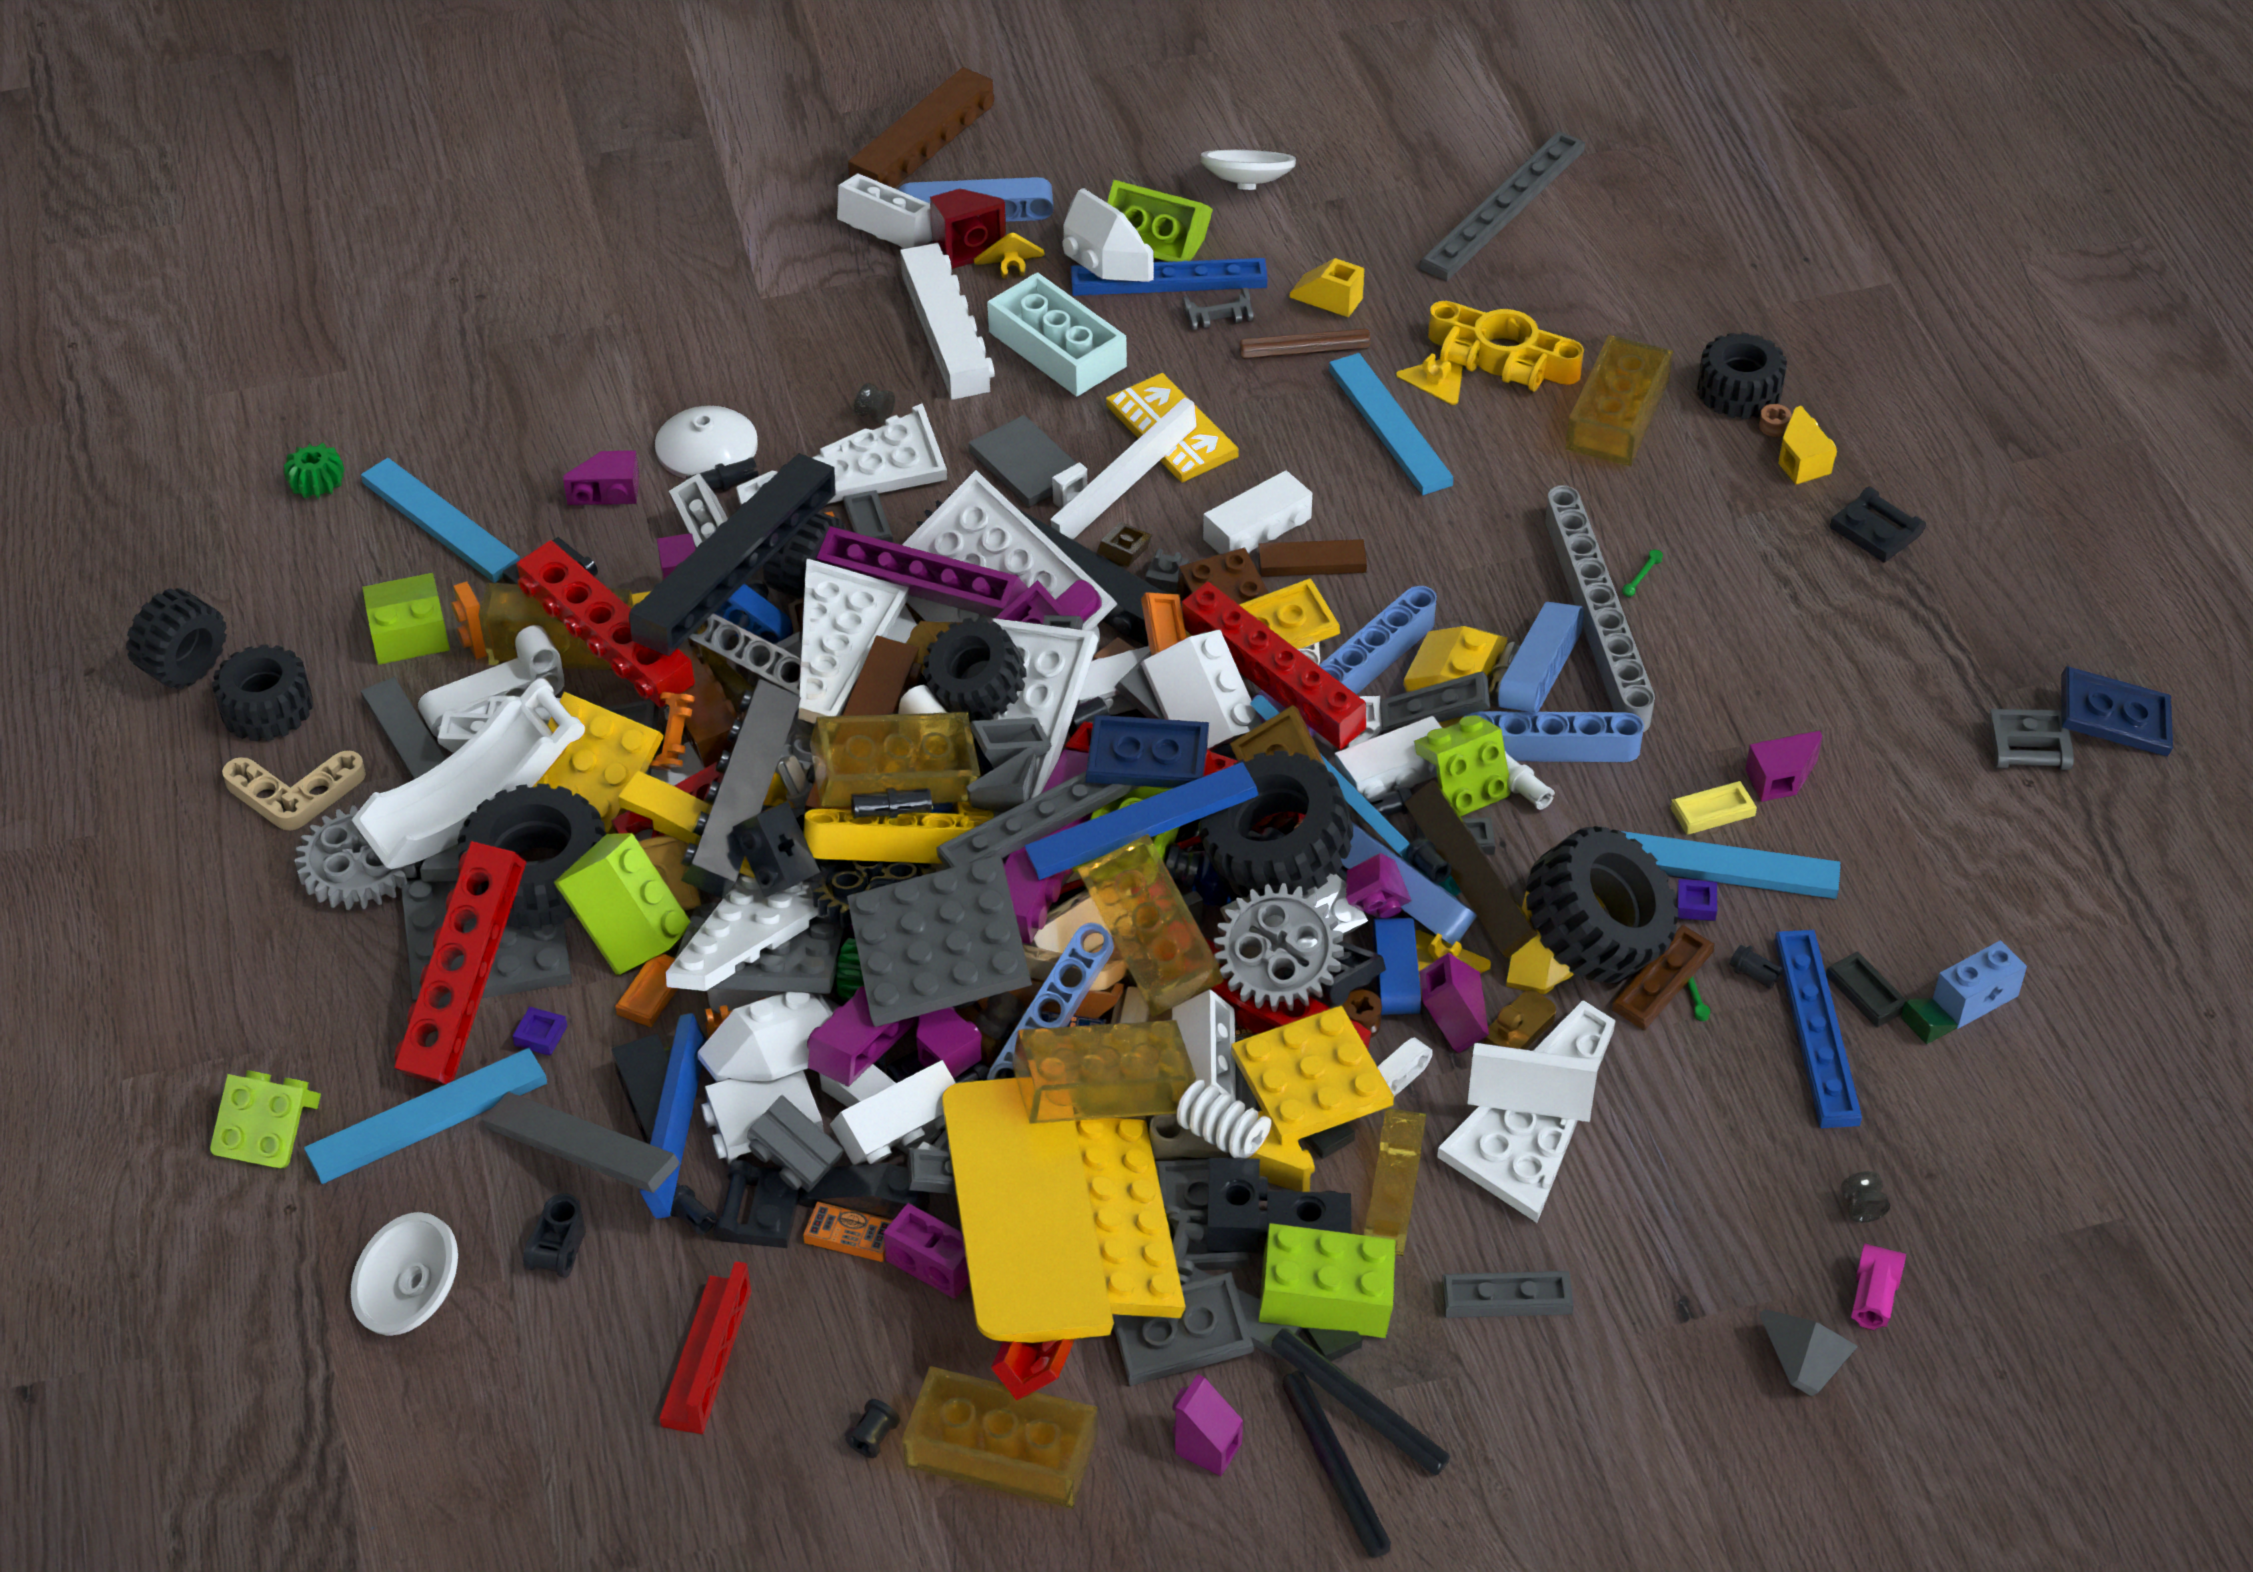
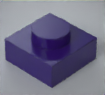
M1678 879V918L1716 921L1717 882Z
M529 1006L512 1036L514 1046L524 1049L530 1048L531 1051L551 1056L568 1027L566 1016Z

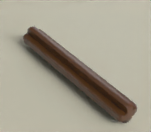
M1364 328L1244 338L1240 340L1239 349L1240 355L1244 359L1369 348L1371 337L1369 330Z

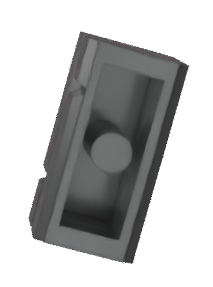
M783 1095L750 1127L747 1138L751 1141L748 1147L755 1156L765 1163L771 1159L782 1169L779 1175L791 1188L798 1190L801 1186L807 1192H810L840 1160L844 1150Z

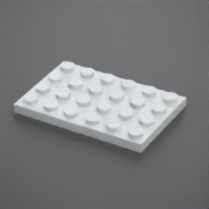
M976 470L902 544L910 548L1016 575L1028 588L1038 580L1054 599H1057L1077 580L1087 581L1101 596L1102 607L1083 623L1082 630L1091 631L1117 605L1109 594ZM908 595L906 601L926 621L963 622V619L972 618L973 622H977L978 618H985L990 623L993 620L992 617Z

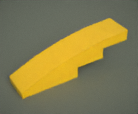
M638 770L618 796L619 807L652 819L654 830L688 844L689 842L695 843L697 834L692 833L693 826L701 811L706 813L709 805L673 785ZM745 856L739 873L755 878Z

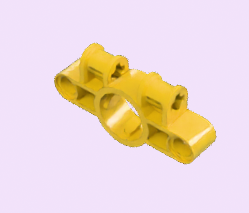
M1450 301L1436 302L1430 308L1428 336L1433 343L1442 346L1440 361L1443 363L1447 360L1466 366V369L1471 372L1479 366L1488 373L1502 376L1503 382L1509 383L1514 381L1528 386L1531 391H1536L1544 379L1564 385L1574 384L1580 380L1584 354L1583 346L1575 340L1538 329L1536 322L1525 313L1511 309H1498L1486 313ZM1494 339H1510L1521 344L1506 347L1496 345L1490 341Z

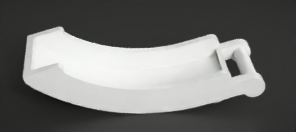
M546 679L535 680L520 698L515 696L507 697L469 741L435 768L400 787L383 793L375 792L370 796L352 818V822L387 868L395 869L421 861L458 844L459 831L464 827V822L470 813H477L476 807L485 799L491 801L495 798V794L506 789L507 792L516 790L518 785L527 784L528 787H533L567 745L578 740L584 734V725L577 717H572L554 696L553 687ZM539 703L545 707L559 725L554 733L534 710Z

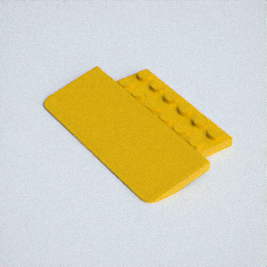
M1066 1073L962 1082L953 1084L944 1091L942 1106L977 1328L984 1336L996 1341L1036 1343L1057 1341L1062 1339L1108 1336L1114 1325L1112 1314L1169 1318L1182 1317L1186 1306L1146 1120L1074 1115Z

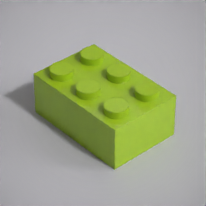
M1269 1223L1263 1254L1258 1322L1303 1328L1357 1331L1360 1335L1386 1338L1393 1308L1396 1240Z

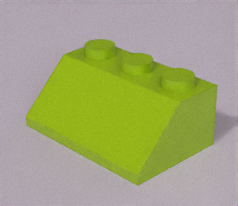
M1113 180L1107 201L1109 205L1125 215L1138 231L1143 243L1151 247L1153 258L1166 262L1192 260L1205 239L1213 211L1212 208L1200 202Z
M633 833L606 834L554 881V884L616 975H620L669 950L685 934L688 924L691 922Z

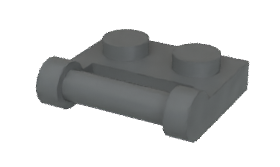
M1990 710L1988 721L1994 749L1995 768L2007 769L2009 765L2058 766L2059 770L2072 769L2074 753L2069 729L2062 728L2061 710ZM2009 746L2056 747L2057 751L2009 750Z

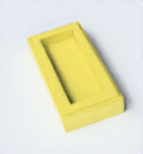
M1741 781L1676 798L1671 803V810L1686 835L1753 817L1757 809Z

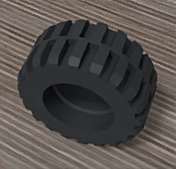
M1274 751V755L1266 756L1265 752L1254 754V759L1247 762L1242 759L1234 763V765L1241 762L1244 763L1257 786L1259 796L1199 819V836L1219 880L1226 887L1232 888L1235 894L1246 898L1250 894L1251 889L1255 890L1260 897L1264 896L1267 884L1272 888L1273 894L1279 893L1282 883H1286L1288 894L1291 895L1300 886L1302 887L1303 897L1308 895L1309 889L1315 886L1317 889L1321 888L1328 882L1327 877L1330 874L1335 876L1343 866L1341 858L1346 859L1352 847L1350 843L1353 838L1351 815L1334 774L1327 771L1326 766L1315 759L1310 761L1309 756L1296 752L1293 756H1289L1288 751ZM1279 812H1298L1306 815L1302 823L1294 831L1282 838L1265 842L1246 839L1249 831L1267 816Z
M540 783L537 784V787H528L527 784L518 785L516 790L507 792L505 789L496 793L495 798L491 801L485 799L476 807L477 813L471 812L464 822V827L459 831L457 839L459 861L462 854L468 851L471 841L514 851L517 854L528 849L541 847L562 851L549 861L525 866L506 923L507 927L520 930L521 926H529L530 930H542L543 925L552 924V927L563 925L564 920L569 917L573 920L577 918L554 884V881L606 835L604 822L601 821L598 810L578 793L573 796L571 790L558 786L557 789H553L549 784ZM484 881L478 886L476 895H481L487 891L489 881Z
M1594 826L1593 828L1584 827L1572 833L1535 861L1531 868L1530 876H1528L1526 891L1530 893L1526 897L1527 910L1532 912L1530 921L1534 930L1538 929L1541 935L1539 940L1545 949L1549 947L1555 954L1553 958L1560 965L1566 964L1569 966L1571 973L1581 977L1586 975V980L1599 983H1615L1626 979L1663 955L1669 949L1677 930L1675 924L1678 921V908L1674 907L1676 896L1674 889H1670L1668 886L1669 878L1665 870L1661 871L1656 864L1658 860L1652 853L1647 854L1642 849L1643 845L1636 839L1629 840L1626 838V833L1612 829L1610 831L1608 827ZM1594 893H1595V894L1601 899V901L1604 903V905L1606 906V908H1607V910H1608L1610 916H1609V915L1604 911V909L1601 907V905H1600L1599 902L1597 901V899H1596Z

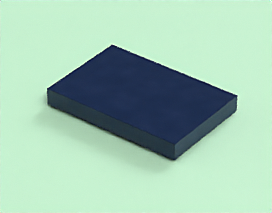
M2065 667L2061 674L2062 728L2168 757L2173 749L2171 695L2076 668Z
M1094 715L1086 769V783L1176 788L1202 778L1205 772L1209 722Z

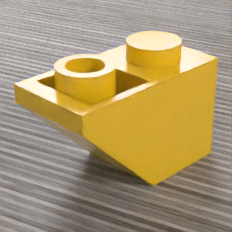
M1334 258L1305 273L1291 290L1290 298L1349 317L1363 299L1365 268Z
M1802 406L1795 407L1783 436L1778 462L1795 485L1832 474L1834 459L1837 455V448L1834 442L1824 434L1816 420L1810 417Z
M1263 1111L1258 1112L1257 1121L1265 1116ZM1270 1127V1131L1263 1144L1247 1159H1260L1259 1176H1267V1182L1296 1192H1310L1311 1174L1315 1172V1167L1307 1149L1302 1151L1298 1140L1281 1145L1272 1127Z

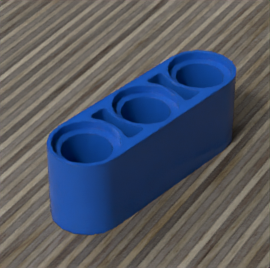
M743 584L714 612V614L772 644L790 637L793 633L791 619L746 584Z
M1413 918L1373 919L1374 953L1383 956L1386 970L1376 976L1377 995L1382 1003L1381 1015L1420 1014L1421 991Z

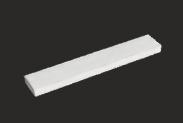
M1187 398L1178 402L1050 519L1051 527L1071 539L1077 537L1196 427L1194 402Z

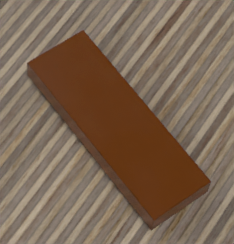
M1364 539L1258 543L1261 577L1367 572Z
M1682 924L1676 931L1669 949L1639 972L1612 1003V1011L1645 1031L1714 952L1715 944Z

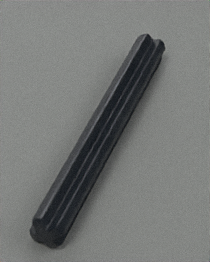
M1282 1328L1274 1336L1271 1344L1274 1351L1433 1475H1438L1445 1469L1450 1459L1449 1453L1288 1328Z
M1295 1371L1292 1374L1285 1375L1282 1387L1368 1556L1377 1558L1381 1555H1386L1390 1551L1391 1541L1305 1374L1301 1371Z

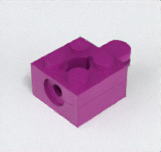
M1037 580L995 619L1043 625L1044 615L1080 616L1083 623H1085L1102 607V599L1097 590L1084 580H1077L1057 599H1054Z

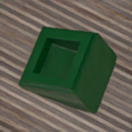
M1933 998L1910 999L1904 1003L1901 1019L1926 1045L1958 1027V1024Z

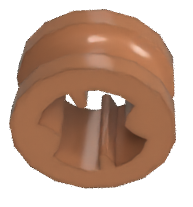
M1779 404L1765 406L1760 415V430L1768 436H1783L1792 416L1791 411Z

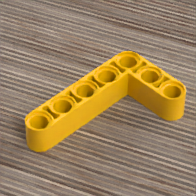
M963 782L956 785L953 814L917 812L898 814L897 818L888 819L887 815L853 819L851 810L812 809L805 813L803 835L813 857L816 859L943 864L937 856L936 847L993 819L994 813L990 810L972 808L968 802L966 786L973 782Z

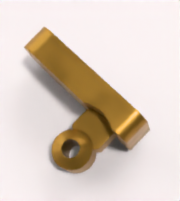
M1529 990L1523 992L1511 1005H1507L1499 1011L1497 1019L1488 1027L1489 1035L1483 1038V1044L1526 1050L1554 1023L1556 1005L1537 991Z

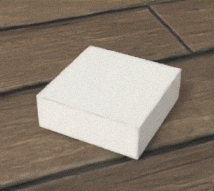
M1080 462L1052 477L1053 503L1057 507L1062 509L1087 486V468Z

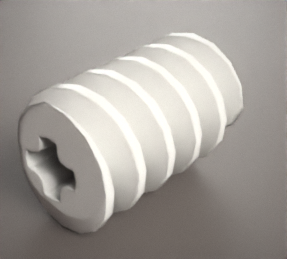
M1203 1079L1194 1082L1186 1090L1179 1102L1177 1109L1179 1125L1185 1129H1191L1192 1133L1198 1137H1204L1208 1143L1212 1145L1217 1144L1220 1150L1225 1153L1230 1152L1234 1158L1247 1159L1252 1156L1265 1141L1270 1131L1271 1119L1263 1116L1257 1121L1258 1111L1250 1108L1244 1113L1245 1104L1238 1100L1231 1105L1232 1096L1228 1093H1223L1219 1096V1088L1211 1085L1204 1090L1205 1083Z

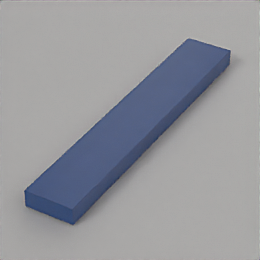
M1265 258L1153 262L1154 280L1149 282L1102 279L1082 265L1071 266L1072 296L1226 290L1245 287L1248 289L1267 288L1268 283Z
M1241 762L1024 845L1038 879L1041 880L1259 796L1257 786L1244 763Z
M1815 930L1776 932L1774 942L1780 966L1783 967L1782 975L1819 1127L1860 1126L1862 1115Z
M693 1013L680 1015L650 1142L652 1146L674 1153L680 1164L654 1193L641 1188L639 1190L656 1219L670 1217L702 1069V1063L698 1059V1051L707 1042Z

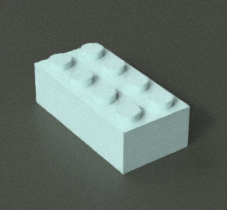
M1038 272L987 301L989 332L1076 397L1127 367L1126 335Z

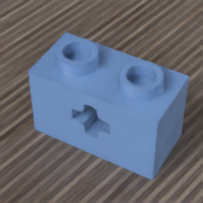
M2000 940L1940 972L1933 999L1958 1024L1957 1029L2018 997L2027 966Z

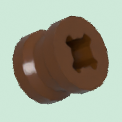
M1355 990L1349 993L1347 1000L1342 1004L1350 1020L1360 1023L1364 1028L1371 1031L1370 1039L1375 1037L1381 1026L1382 1003L1380 998L1367 990Z

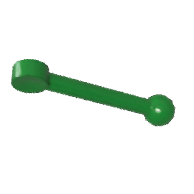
M1651 550L1646 564L1631 583L1623 586L1622 593L1625 597L1635 595L1636 586L1652 566L1662 562L1663 553L1660 550Z
M1692 976L1687 985L1696 1006L1694 1017L1699 1021H1706L1709 1019L1711 1011L1707 1005L1703 1004Z

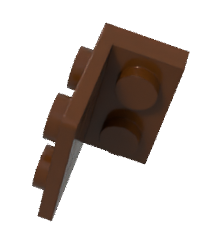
M1245 547L1179 566L1177 594L1181 602L1207 581L1237 604L1269 594Z

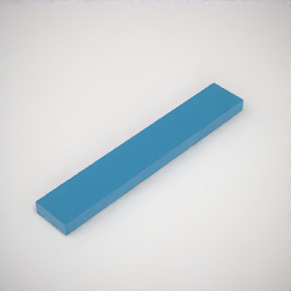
M1360 353L1329 362V372L1421 495L1423 496L1453 486V475Z
M386 458L361 474L364 485L493 583L503 578V570L520 561L519 555L391 459Z
M1258 695L1250 703L1266 721L1279 714L1262 695ZM1321 755L1328 771L1332 772L1338 780L1345 800L1409 863L1407 849L1410 843Z
M1621 831L1626 833V838L1629 840L1636 839L1643 845L1642 849L1647 854L1652 853L1658 860L1656 864L1661 871L1665 870L1669 876L1837 899L1841 865L1839 861Z
M527 1048L305 1146L304 1150L321 1184H324L492 1109L508 1092L521 1096L547 1084L546 1075L530 1048Z

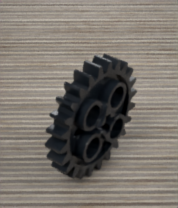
M830 859L831 864H820V872L814 875V880L811 881L813 906L818 907L820 916L828 915L829 923L840 920L841 928H845L852 924L847 896L937 871L936 868H931V863Z

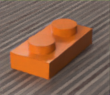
M467 581L454 585L456 601L451 602L456 620L458 623L461 622L462 625L457 628L460 642L463 648L470 647L476 660L488 656L490 653L480 604Z

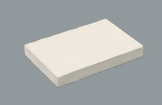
M1475 1043L1467 1104L1590 1122L1598 1061Z

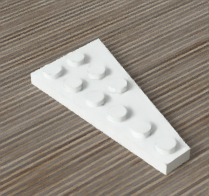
M923 403L912 407V413L902 418L895 415L886 419V425L873 431L863 429L820 449V455L813 457V459L835 467L836 495L828 503L842 501L843 496L877 490V493H883L947 480V469ZM772 470L737 486L740 506L747 502L759 491L764 483H767L778 472Z
M811 559L806 560L799 690L801 699L799 702L798 719L832 729L835 728L848 704L876 635L886 638L908 599L909 587Z
M993 618V621L999 624L1002 630H1006L1025 662L1023 665L1026 668L1027 677L1022 678L1025 687L1023 691H1017L1016 694L1019 699L1016 703H1009L1006 706L1008 711L1002 715L1000 712L993 714L994 719L992 720L1037 718L1052 745L1049 751L1036 759L1037 769L1030 799L1042 793L1059 760L1098 642V637L1093 631ZM993 811L994 818L1002 814L1001 812Z
M741 875L726 897L722 899L666 971L667 987L706 991L734 974L735 965L742 961L752 963L760 958V950L767 946V948L773 950L809 928V920L813 917H827L828 915L820 916L818 907L813 906L811 882H800L791 888L764 897L755 878Z
M1582 1000L1533 1051L1597 1060L1599 1069L1614 1031L1615 1020ZM1479 1106L1438 1148V1158L1537 1223L1578 1120Z

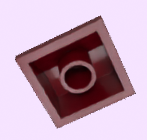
M961 188L930 197L932 243H938L943 255L949 256L952 269L974 263V258L1006 236L1005 201L1003 198Z

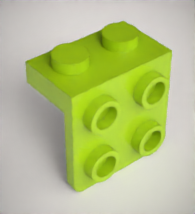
M1478 715L1466 716L1455 725L1431 730L1427 736L1414 741L1416 754L1436 766L1438 783L1460 817L1505 799L1510 795L1511 790L1507 783L1509 772L1502 730Z
M247 1070L245 1077L228 1074L210 1146L212 1154L281 1169L286 1168L290 1163L302 1108L318 1109L321 1093L307 1090L309 1082L284 1078L282 1085L271 1083V1075Z

